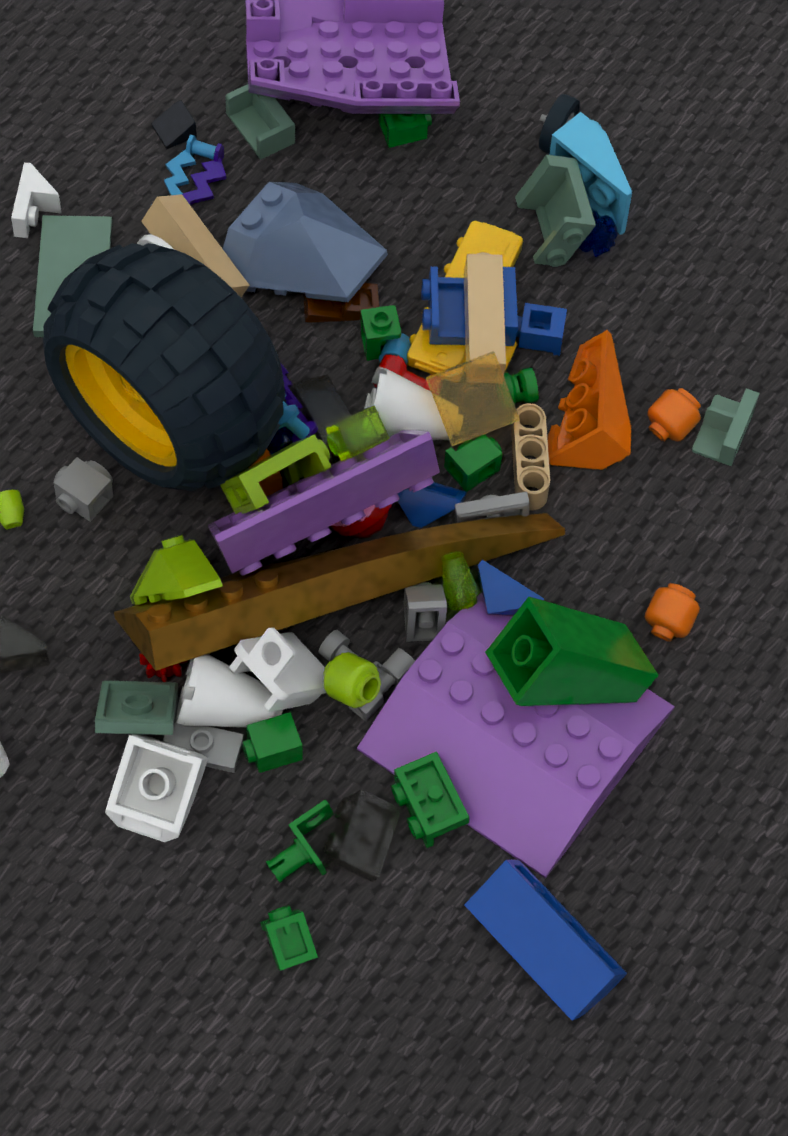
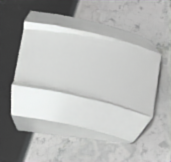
M139 734L129 735L105 813L118 827L162 842L178 838L198 791L208 757L152 737Z

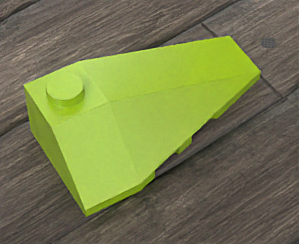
M178 535L162 540L163 548L154 550L130 595V599L134 605L146 603L147 599H149L150 603L164 599L166 601L181 599L219 588L223 585L220 577L195 540L189 539L185 541L183 535Z

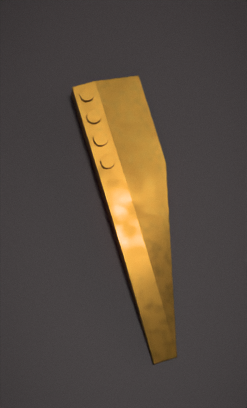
M544 513L480 519L414 530L291 561L264 565L243 576L240 572L220 578L222 587L181 599L167 601L164 599L153 603L147 601L140 605L116 611L114 615L117 622L155 671L238 644L240 640L262 636L268 628L273 627L276 630H280L479 564L481 560L488 561L565 535V528L549 514Z

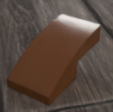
M364 283L349 302L306 298L305 293H303L305 322L307 323L360 320V310L379 307L378 284Z

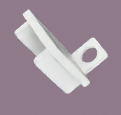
M268 628L262 637L240 640L234 648L237 657L229 668L234 674L252 671L272 693L264 704V707L269 712L308 705L318 699L321 694L326 693L323 683L325 667L293 632L280 634L275 628Z

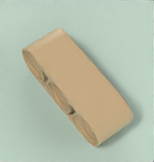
M527 403L519 406L514 412L511 436L515 493L527 492L530 502L529 510L533 511L542 508L547 502L550 468L545 412L538 405ZM523 425H531L534 428H526ZM525 456H534L537 459H527ZM527 487H535V488H537V489H539V490H537V491H530V490H528V489H526V488H527Z

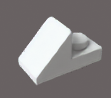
M24 162L11 221L14 237L28 238L30 227L37 226L39 211L62 212L60 198L56 190L31 163Z

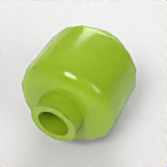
M351 652L339 654L324 669L323 683L327 695L352 708H359L372 702L380 691L381 680L376 665Z

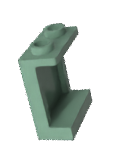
M546 155L517 193L515 199L518 208L536 210L545 242L533 256L535 264L557 267L566 264L596 224L577 159Z

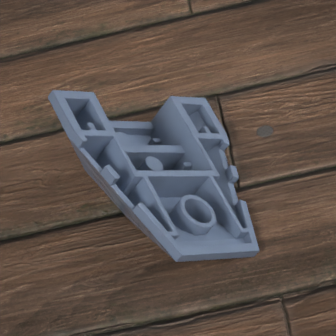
M268 182L230 225L223 246L225 253L250 285L246 290L248 292H255L256 288L274 290L276 295L286 296L287 291L305 293L306 298L349 302L388 255L387 250L323 193L297 183Z

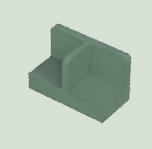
M746 388L740 403L720 395H715L711 405L706 409L702 426L692 447V452L732 466L755 411L760 393Z

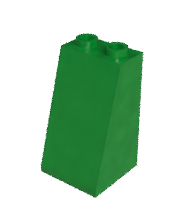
M533 597L526 599L485 651L513 701L519 706L637 702L658 677V673L626 624Z

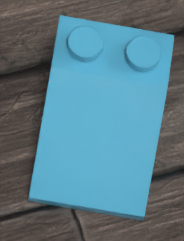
M580 112L552 134L550 155L577 159L592 212L621 235L626 230L632 190L606 132L598 122L590 120Z

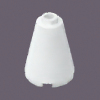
M378 367L371 383L377 384V388H373L371 394L368 393L361 423V430L363 431L361 437L386 439L402 430L428 431L432 440H450L452 434H459L463 414L458 413V405L386 368Z
M209 654L190 659L186 672L187 678L184 687L182 686L175 719H177L176 723L183 726L246 727V725L282 715L283 710L269 712L264 707L272 693L261 681L245 673L234 674L229 668L230 665Z

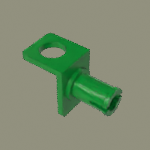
M323 800L288 824L296 837L293 839L295 843L271 860L266 861V864L279 883L306 863L310 865L314 863L322 876L327 873L324 865L303 836L334 815L327 800ZM318 815L315 819H313L312 821L308 822V821H309L310 819H312L314 816Z

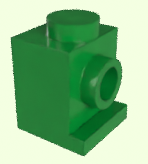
M379 114L378 122L387 145L391 148L427 139L428 126L432 125L431 114Z
M484 433L475 440L468 439L463 442L456 452L452 447L445 450L444 468L468 492L500 471L502 449L494 438H488Z

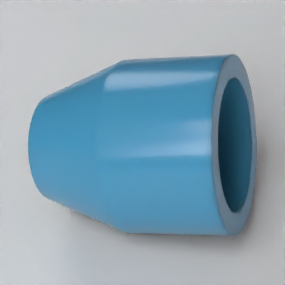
M401 333L400 338L386 341L379 357L380 363L384 355L391 354L399 355L407 366V353L411 347L409 337Z

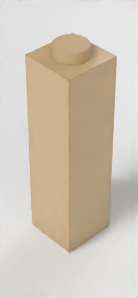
M180 194L156 197L141 221L149 233L164 240L174 250L185 253L207 266L242 297L250 285L184 196Z
M485 252L467 254L464 268L466 382L502 383L506 367L502 255H492Z

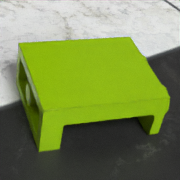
M314 434L264 458L248 469L226 480L220 486L235 514L239 512L244 514L269 503L259 484L260 481L294 462L297 463L304 478L324 472L331 468L329 462L330 453L325 443L320 439L317 440Z

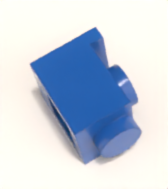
M525 303L523 317L518 316L516 337H519L518 348L553 352V355L560 356L567 309Z

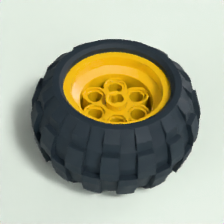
M132 243L125 247L119 244L88 258L70 273L59 286L47 309L51 312V315L43 326V347L47 370L60 397L76 420L95 442L118 463L152 484L176 490L194 491L203 485L210 489L225 483L226 480L248 469L264 454L281 426L278 422L283 415L285 387L280 360L270 337L256 315L244 300L215 272L193 257L174 249L147 243L144 246Z

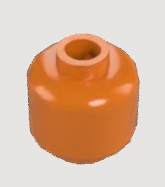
M683 388L678 390L667 389L647 412L648 418L652 423L649 429L661 441L665 442L667 438L677 442L682 441L699 423L701 419L699 413L701 405L694 396Z
M669 583L668 587L658 588L644 616L647 623L653 627L651 633L669 642L672 641L673 637H686L690 633L700 611L699 604L695 600L696 595L689 589L673 583Z

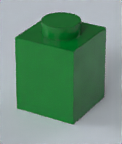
M291 712L246 725L247 740L242 741L243 751L247 762H255L259 773L303 760V745Z

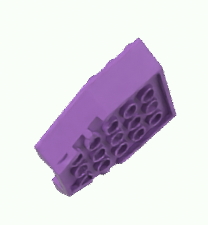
M246 0V59L249 93L288 101L290 99L304 101L313 106L321 107L323 105L338 108L342 112L352 114H454L460 106L457 81H451L442 23L444 0Z

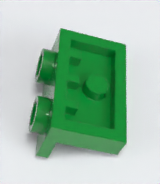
M437 751L394 769L395 784L391 785V791L399 807L406 805L411 817L407 818L409 829L415 840L422 838L426 848L434 846V838L469 823L470 817Z

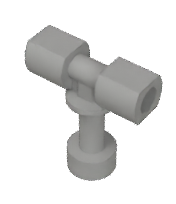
M339 630L331 632L319 648V654L329 662L341 653H355L348 648L350 639ZM398 648L383 665L378 661L373 662L379 671V678L381 680V687L377 697L362 707L352 708L349 706V709L364 721H367L384 703L383 695L393 684L395 686L398 685L415 660L407 652Z

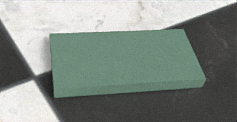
M42 216L33 324L34 337H44L43 326L51 315V312L47 309L63 280L88 258L111 248L112 217Z

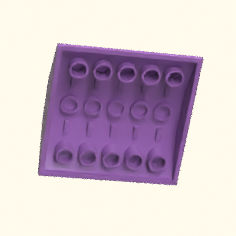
M402 430L332 464L331 468L324 472L303 478L266 496L269 503L256 510L244 514L242 512L237 514L233 512L209 524L208 527L230 571L234 573L239 570L242 576L262 567L260 560L271 554L276 559L288 555L297 549L294 543L306 537L310 542L316 541L330 534L329 526L339 521L345 524V526L365 517L366 515L363 510L372 505L379 507V509L398 501L400 498L397 493L407 488L409 491L413 490V492H416L433 484L432 476L440 473L432 437L428 431Z
M480 593L445 624L404 674L358 745L357 750L393 775L394 769L437 751L470 817L469 823L466 825L546 879L674 710L675 706L649 689L643 693L637 702L516 705L485 653L513 616L488 614L483 593Z

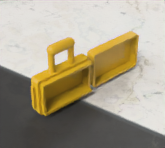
M472 221L465 236L457 240L459 248L452 262L444 266L445 277L464 278L467 254L485 252L492 255H502L503 267H514L522 250L523 238L513 232L485 222ZM421 324L417 334H412L409 338L411 347L407 353V364L453 382L460 381L466 369L465 345L429 344V330H423ZM516 341L514 346H505V371L517 347Z

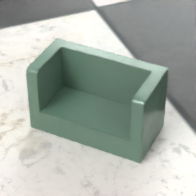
M248 84L226 94V114L260 160L295 143V124L276 98L249 93Z

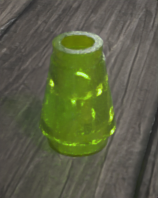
M455 551L443 555L441 558L442 580L448 607L452 610H462L474 606L478 602L477 596L480 591L464 558V554Z

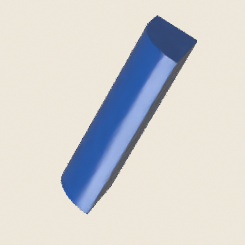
M505 860L464 905L572 1021L589 1011L627 974L520 860Z

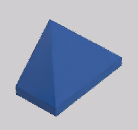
M434 482L416 492H413V490L409 491L407 488L397 494L400 498L398 503L411 525L422 528L455 510V504L462 503L467 492Z
M481 560L478 564V578L488 614L514 616L528 597L544 601L543 597L486 561Z

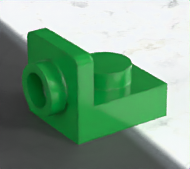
M390 305L360 310V333L367 361L379 359L381 346L386 344V340L401 337V327L396 306Z
M290 905L280 907L268 912L269 919L260 922L262 930L266 931L278 970L281 971L318 958L303 911L298 909L292 911Z

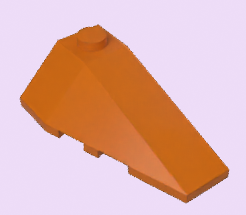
M606 330L579 346L568 380L574 384V388L569 392L567 398H561L558 406L559 410L565 411L560 427L557 424L552 425L548 434L550 465L603 470L616 462L622 461L631 453V425L612 334Z

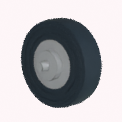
M561 94L554 102L547 116L541 115L540 121H543L544 124L539 139L540 150L550 154L552 134L579 113L580 101L578 99Z

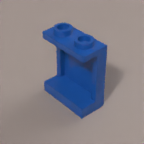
M430 266L429 278L422 279L421 290L422 300H428V309H423L422 328L423 330H429V344L465 345L464 278L438 277V267ZM503 267L505 346H514L518 330L515 267Z

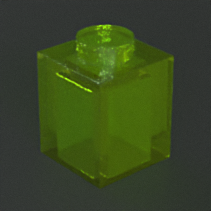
M374 405L326 427L329 448L334 455H339L341 461L353 458L390 439Z

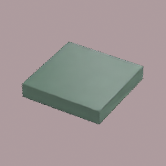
M102 681L95 717V733L173 735L178 701V683Z

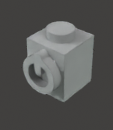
M76 457L69 466H64L58 471L53 482L57 504L69 514L76 512L90 522L113 498L112 476L102 465L92 460L84 462Z

